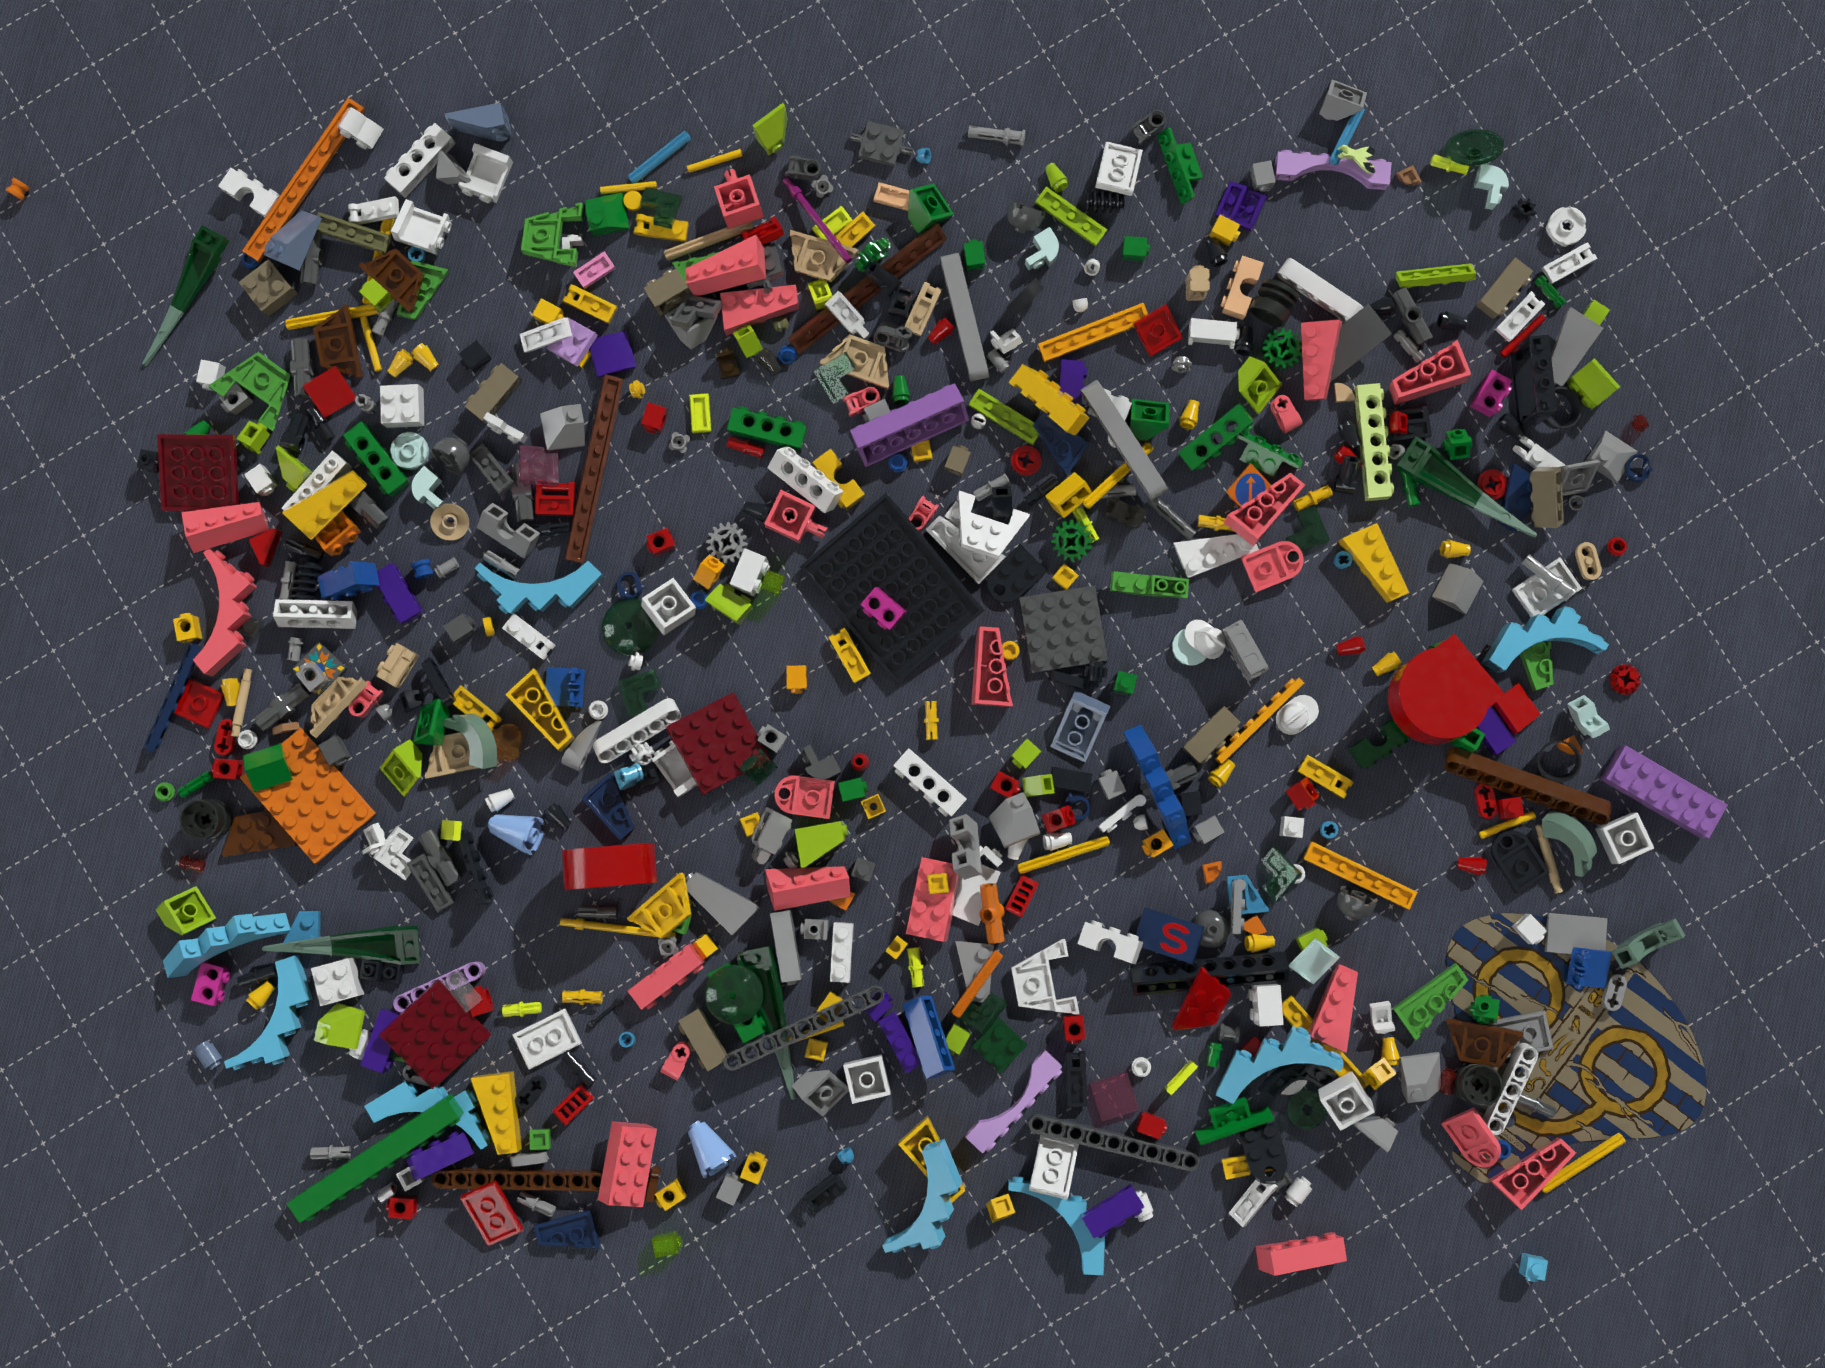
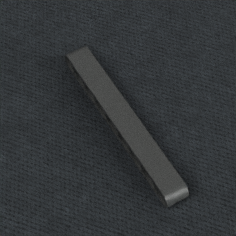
M878 985L871 986L735 1049L725 1056L724 1066L731 1071L737 1070L879 1004L884 999V990ZM874 989L881 992V997L878 1000H874L870 996V992ZM858 997L863 1000L861 1008L853 1006L852 1001L854 998ZM837 1006L844 1007L845 1015L837 1016L835 1008ZM820 1014L826 1015L828 1019L824 1025L819 1024L817 1021V1016ZM803 1022L807 1023L810 1027L807 1033H803L799 1029V1025ZM783 1031H789L792 1034L790 1041L782 1039L781 1034ZM766 1039H771L774 1042L772 1049L764 1047ZM749 1047L754 1048L756 1051V1056L753 1058L746 1055V1049ZM730 1056L737 1057L738 1064L736 1066L729 1064L728 1058Z
M1033 1114L1028 1120L1030 1130L1036 1134L1186 1171H1194L1199 1166L1198 1157L1189 1150L1042 1114ZM1034 1119H1041L1043 1121L1040 1128L1032 1126ZM1055 1123L1062 1126L1061 1131L1058 1133L1051 1131V1127ZM1073 1128L1080 1129V1135L1076 1138L1070 1136V1131ZM1092 1133L1099 1134L1097 1142L1089 1140V1136ZM1117 1138L1118 1144L1115 1147H1110L1108 1145L1109 1139ZM1131 1142L1137 1143V1149L1133 1152L1127 1150V1146ZM1149 1147L1156 1148L1154 1156L1146 1154ZM1170 1151L1175 1152V1158L1172 1161H1167L1165 1158L1166 1154ZM1188 1156L1194 1157V1163L1190 1166L1185 1165V1159Z

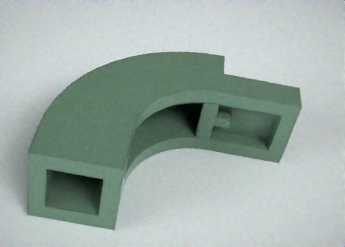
M471 713L453 715L452 718L444 719V727L461 732L467 739L470 749L469 765L481 769L497 766L495 738L491 729L482 718Z
M1549 811L1542 819L1543 837L1557 839L1565 843L1574 856L1575 876L1583 877L1591 869L1592 858L1597 853L1594 839L1589 831L1576 819L1560 812Z
M1675 918L1642 930L1618 945L1612 953L1621 969L1639 963L1644 956L1657 948L1684 938L1685 934Z

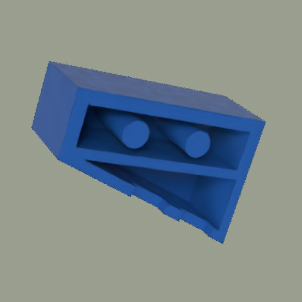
M351 561L348 562L349 567L339 566L337 571L331 570L317 576L322 599L340 601L343 596L352 597L356 596L359 591H372V587L380 585L376 564Z

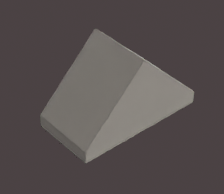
M442 150L439 151L436 179L446 184H459V181L469 183L471 181L470 177L455 158Z

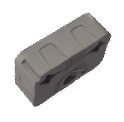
M1242 620L1222 630L1225 636V643L1248 682L1269 671L1267 663Z

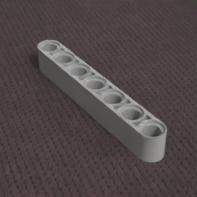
M959 253L941 256V267L970 382L989 378Z
M1095 380L1082 388L1080 392L1147 496L1154 500L1168 491V487L1099 381Z

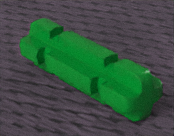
M1541 275L1534 283L1538 288H1542L1541 291L1550 301L1554 302L1552 304L1556 308H1560L1565 304L1566 300L1562 296L1560 297L1559 292L1550 282L1547 283V279Z
M206 771L202 776H198L188 782L186 786L180 787L177 790L178 794L185 798L190 795V792L194 793L205 786L206 783H210L215 779L212 772Z

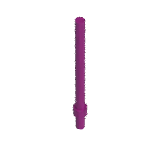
M785 177L783 183L789 189V194L800 203L845 263H849L852 258L804 198L801 189L795 186L789 177Z

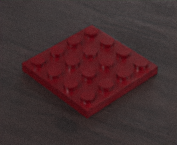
M157 434L161 511H196L239 505L236 435Z
M734 692L666 726V730L702 795L770 760L763 744L758 741L759 737Z
M439 979L379 1033L381 1038L432 1089H434V1086L439 1085L492 1035L475 1016L472 1017L471 1012Z

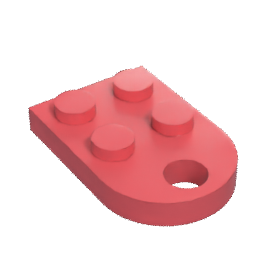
M1288 541L1277 542L1241 557L1255 593L1295 577L1301 571L1304 562L1300 548ZM1296 552L1298 560L1290 562L1287 558L1288 553Z
M788 776L782 779L775 789L776 803L781 810L789 814L830 819L835 781L803 776ZM782 788H787L790 791V796L787 799H782L779 796Z
M1475 1108L1452 1116L1442 1122V1126L1470 1163L1478 1167L1487 1168L1497 1162L1501 1155L1500 1144ZM1482 1153L1489 1155L1490 1160L1484 1158Z

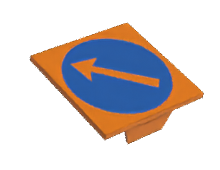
M1250 463L1228 488L1226 493L1241 507L1259 493L1270 488L1271 484Z

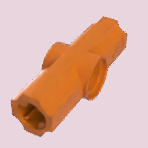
M996 883L980 885L983 908L980 910L979 916L981 921L985 923L987 941L990 944L1001 943L1005 941L1001 919L1004 917L1005 910L999 903Z

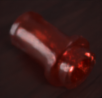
M189 855L181 856L179 860V867L182 870L190 869L202 873L205 869L206 861L190 858Z
M1446 1068L1441 1072V1093L1453 1095L1454 1078H1456L1455 1070Z

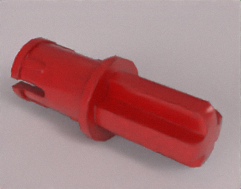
M729 437L727 441L728 448L743 452V455L747 453L761 459L764 455L765 447L750 443L749 440L743 441Z

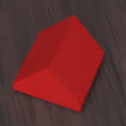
M1399 411L1391 413L1389 433L1407 434L1408 415Z

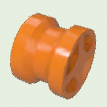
M13 177L11 180L12 184L6 188V191L23 201L25 198L24 194L31 188Z

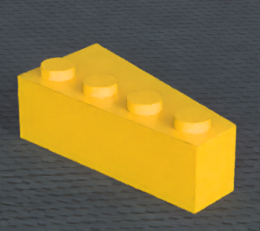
M352 470L315 493L298 501L296 504L286 508L282 513L312 540L366 487L367 483Z

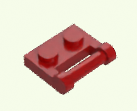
M775 216L750 230L741 231L744 240L757 235L762 246L785 235Z
M537 481L535 514L573 516L575 511L576 482H569L567 484ZM543 491H568V496L543 495Z

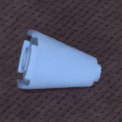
M494 815L488 822L490 833L525 854L532 855L531 851L538 849L543 838L544 831L541 830V825H544V821L539 817Z
M697 1121L690 1126L688 1134L703 1178L707 1177V1173L712 1176L729 1165L728 1160L732 1158L734 1161L737 1158L730 1147L705 1122Z

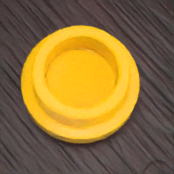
M635 380L629 385L632 397L642 399L643 394H645L643 383Z

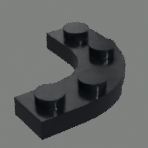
M1294 1063L1279 1066L1258 1087V1090L1274 1101L1286 1087L1298 1080H1309L1322 1088L1333 1082L1338 1076L1326 1066Z

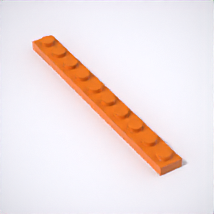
M347 98L242 250L246 255L259 263L265 256L263 254L266 243L289 222L346 139V137L339 133L340 129L337 128L348 108L352 107L363 114L365 111L364 107Z

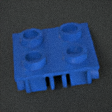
M547 667L546 688L556 706L583 707L585 669Z
M1573 947L1566 984L1575 985L1574 988L1582 989L1583 986L1605 988L1612 951Z

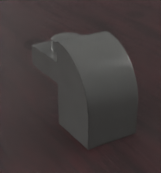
M811 745L803 748L805 752L802 755L806 763H811V766L805 768V770L812 777L826 780L842 773L833 755L819 761Z

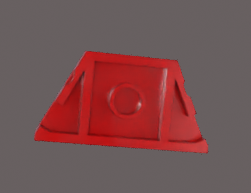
M1204 967L1200 968L1172 1023L1173 1030L1216 1025L1231 996L1230 990L1220 984L1217 978L1208 974Z

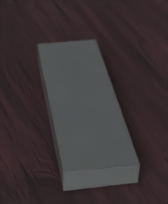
M483 443L470 453L471 460L500 496L515 485L514 481Z
M424 853L407 863V866L437 913L455 902Z

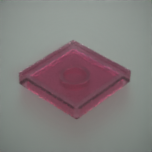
M520 445L519 483L558 486V450L547 451L546 447Z
M1127 1072L1090 1083L1101 1121L1139 1110Z

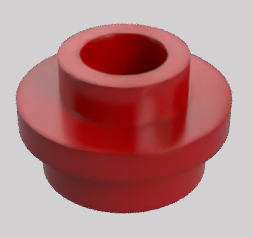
M1614 537L1608 541L1607 550L1611 555L1621 556L1626 552L1627 544L1624 539ZM1614 544H1618V550L1614 549Z

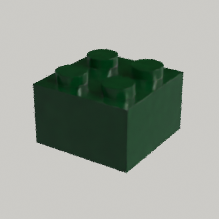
M998 1016L973 1042L972 1047L1001 1074L1027 1047V1043Z

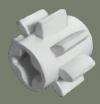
M647 742L644 744L637 743V746L631 748L632 754L629 757L635 764L647 765L651 762V754L655 752Z

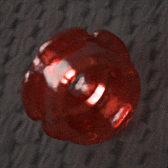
M1642 414L1633 416L1634 420L1631 421L1633 428L1636 431L1644 432L1649 427L1646 418Z

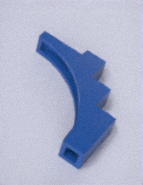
M1140 724L1124 731L1127 745L1151 791L1174 850L1191 843L1192 840L1186 824L1187 820L1184 810L1174 794L1171 781L1161 765L1158 753L1142 725Z

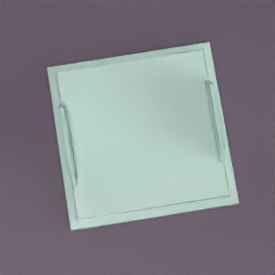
M1315 938L1289 964V967L1314 984L1340 956Z

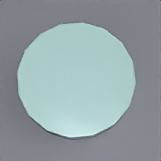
M414 432L401 433L391 444V458L402 469H418L427 461L429 447L425 439Z
M1185 629L1179 631L1172 642L1175 658L1180 663L1188 666L1202 663L1206 657L1189 645L1185 638Z

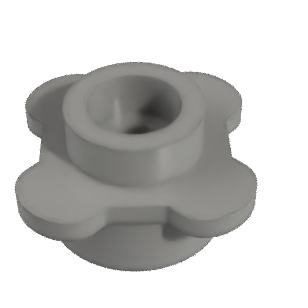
M822 175L820 179L813 180L811 183L819 198L833 191V186L828 181L826 175Z
M1179 356L1174 359V366L1171 369L1178 373H1185L1190 371L1192 362L1187 357Z
M674 432L669 444L670 450H679L681 453H685L687 451V443L690 441L689 436H683L678 432Z
M792 851L790 853L786 852L784 857L785 864L789 868H797L798 866L801 868L799 855Z
M674 936L658 940L662 956L675 955L679 952V949L676 947L677 939Z

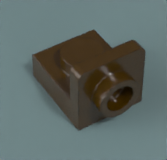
M729 348L719 350V353H716L715 356L721 379L740 376L734 350Z

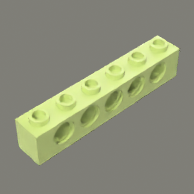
M1380 383L1357 385L1353 391L1356 399L1355 410L1358 435L1362 444L1359 448L1365 501L1389 499L1394 493L1393 482H1390L1392 466L1388 464L1390 447L1386 445L1388 428L1384 426V419L1386 418V409L1382 407L1384 391L1380 389ZM1366 401H1372L1375 406L1374 409L1368 408ZM1368 420H1374L1377 426L1375 428L1371 427L1368 424ZM1370 439H1377L1378 446H1373ZM1378 457L1380 465H1375L1372 458ZM1374 476H1380L1382 478V484H1377L1374 480Z

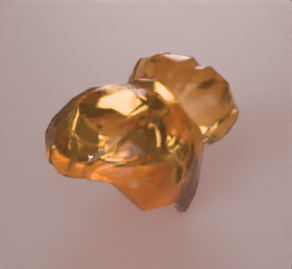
M505 724L496 729L493 736L497 746V758L504 762L518 759L522 740L521 730L513 724Z

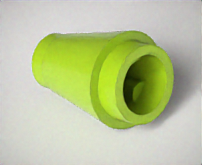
M1055 163L1048 164L1045 167V171L1051 188L1055 192L1063 191L1069 185L1068 178Z

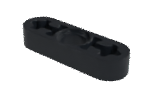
M427 658L421 665L439 698L448 707L456 701V698L438 665L432 658Z

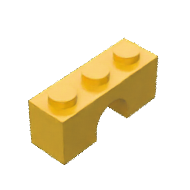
M829 449L813 461V466L816 470L822 471L826 478L837 483L839 488L844 491L837 503L840 508L845 507L846 510H849L865 498L864 492L854 479L846 484H840L835 480L836 472L843 465L832 449Z

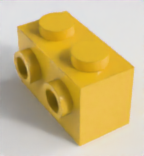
M1074 472L1045 495L1051 507L1065 518L1079 507L1092 491L1086 481Z

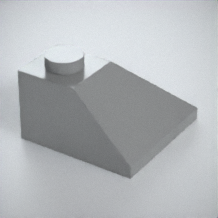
M1332 80L1319 114L1327 120L1338 121L1358 113L1364 107L1367 92Z
M678 306L665 314V317L680 341L690 349H693L707 339L718 316L715 319L697 316L690 329L672 326L671 319L679 308Z
M581 404L561 406L540 413L547 451L585 446L584 419Z
M1604 431L1585 462L1599 460L1600 464L1597 471L1613 482L1618 483L1625 472L1627 460L1638 451L1609 432Z
M1024 792L1005 799L989 816L1004 848L1040 834L1032 807Z
M1439 1052L1400 1057L1402 1093L1408 1103L1427 1101L1441 1089Z
M829 1070L805 1072L792 1085L800 1098L821 1116H824L849 1092L848 1086Z
M1380 1116L1365 1117L1353 1124L1386 1152L1390 1150L1398 1133L1394 1128L1396 1124L1387 1117L1385 1119Z

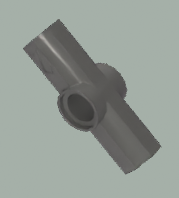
M315 233L303 261L300 278L302 285L318 286L319 268L323 264V251L321 249L323 234Z
M1402 288L1392 294L1391 297L1401 315V321L1409 329L1417 346L1432 339L1433 336L1422 317V311L1415 305L1407 288ZM1408 313L1414 314L1416 320L1409 319Z
M297 338L291 340L292 361H290V371L292 377H294L295 397L308 398L310 396L304 389L303 384L312 380L311 376L314 374V367L310 359L309 340Z
M515 463L512 465L513 481L515 483L512 487V496L516 505V518L518 522L534 520L532 501L534 500V489L530 481V467L528 463Z
M361 491L350 501V505L377 530L388 523L390 518L365 491Z
M302 683L296 684L287 693L273 699L269 707L254 717L256 724L263 731L268 730L279 720H283L294 713L295 708L311 696L310 692Z
M1192 762L1166 772L1173 790L1181 787V784L1198 777L1197 770ZM1147 783L1139 786L1146 801L1153 799Z
M431 829L421 834L418 840L428 855L429 863L438 871L445 885L449 887L460 881L462 876L452 861L453 857L449 850L442 845L435 831Z

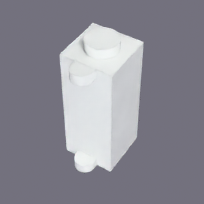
M1191 318L1189 322L1188 345H1192L1193 342L1230 345V349H1234L1235 340L1239 339L1240 329L1237 328V322Z

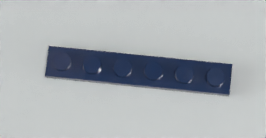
M190 642L143 746L147 751L154 752L155 748H159L162 742L160 736L163 731L167 730L170 724L168 718L177 709V698L183 695L186 688L184 685L186 678L189 679L193 673V659L201 651L199 650L200 646Z

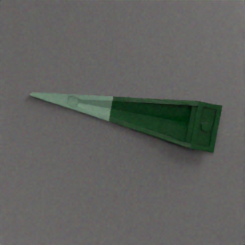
M203 225L191 242L185 266L170 307L142 363L145 367L148 366L222 259L220 255L229 243L228 239Z
M1417 436L1396 466V469L1412 477L1411 480L1525 534L1532 537L1537 536L1533 530L1511 515L1472 483L1432 445Z
M395 925L262 947L263 951L334 955L399 965L421 963L418 925L403 927Z
M772 945L736 953L739 971L758 1008L760 1016H762L766 1023L767 1033L770 1034L785 1027L786 1018L779 966L776 964ZM783 1031L781 1034L782 1039L788 1041V1033ZM788 1045L775 1051L790 1097L792 1100H795L796 1094L792 1087L794 1079Z

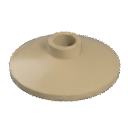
M443 504L433 511L430 524L433 532L438 537L445 540H457L466 534L469 528V517L460 506ZM452 517L454 521L449 522L447 518Z

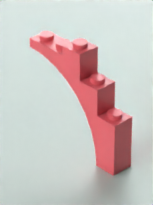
M209 548L203 554L211 564L217 579L219 611L211 637L193 661L204 674L214 676L247 646L242 641L244 639L243 636L236 630L252 617L248 612L249 608L242 601L257 586L253 583L254 578L248 572L243 573L236 570L233 565L227 564L224 560L226 557L221 551Z

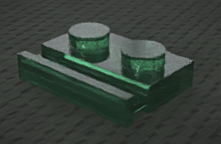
M761 749L758 750L759 753L756 756L753 754L739 767L757 786L771 774L770 771L773 768H778Z

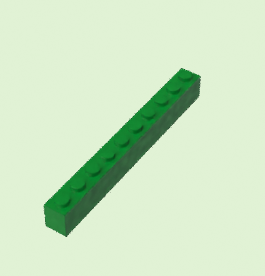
M450 1093L292 1198L287 1203V1206L299 1223L305 1219L309 1222L318 1215L317 1211L320 1209L325 1211L334 1205L332 1201L338 1198L339 1201L349 1195V1190L352 1188L355 1190L359 1189L365 1184L364 1180L369 1177L371 1180L381 1174L380 1170L386 1167V1169H389L397 1163V1158L401 1156L404 1159L413 1152L411 1149L415 1146H418V1148L424 1146L429 1142V1137L432 1135L437 1137L445 1131L443 1128L447 1125L452 1127L460 1121L459 1117L464 1113Z

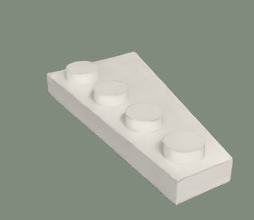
M938 516L926 529L978 584L1006 558L1005 555L1001 554L998 559L961 548L960 528L941 516Z
M1238 534L1173 543L1187 579L1259 550L1257 544L1253 547Z

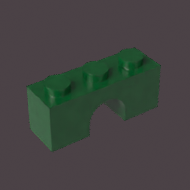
M1394 719L1379 727L1384 737L1383 743L1379 747L1373 746L1367 738H1363L1347 749L1359 768L1366 767L1369 769L1377 763L1375 760L1380 756L1385 758L1393 753L1392 748L1395 746L1400 748L1409 742L1407 739L1409 736L1397 726Z

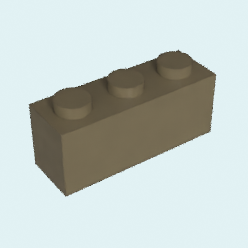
M1515 257L1476 306L1493 320L1498 315L1501 317L1508 309L1506 306L1508 302H1513L1519 296V288L1521 286L1525 288L1532 278L1529 276L1533 270Z
M502 363L492 369L491 376L487 380L482 381L478 387L479 390L466 401L465 407L485 424L488 423L483 419L485 414L488 412L494 415L522 382L515 373Z
M1537 467L1530 474V483L1533 490L1531 502L1533 503L1532 521H1534V527L1558 528L1564 523L1561 467Z
M1223 706L1182 749L1197 764L1201 762L1205 764L1212 757L1210 753L1215 748L1219 750L1226 743L1224 739L1228 735L1232 737L1240 729L1238 725L1241 722Z
M701 1008L678 1021L680 1023L678 1028L690 1040L688 1045L692 1052H697L699 1056L697 1060L702 1069L706 1068L709 1071L723 1063L727 1052Z

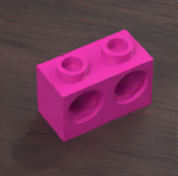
M1491 370L1483 380L1470 407L1488 417L1495 413L1498 414L1503 406V403H1501L1503 397H1507L1512 389L1510 387L1512 380ZM1494 382L1500 384V390L1494 388ZM1485 399H1489L1492 402V407L1485 404Z
M875 587L860 604L864 607L862 611L869 617L874 616L879 620L877 624L884 630L887 628L893 630L907 613L879 587ZM874 598H877L880 602L877 609H873L871 606V601ZM888 611L894 613V619L891 622L887 621L885 617Z
M208 961L201 963L191 1000L211 1006L220 1005V1002L225 997V991L223 990L225 983L230 978V967ZM213 970L218 972L216 980L212 977ZM208 989H211L213 992L212 998L207 996Z

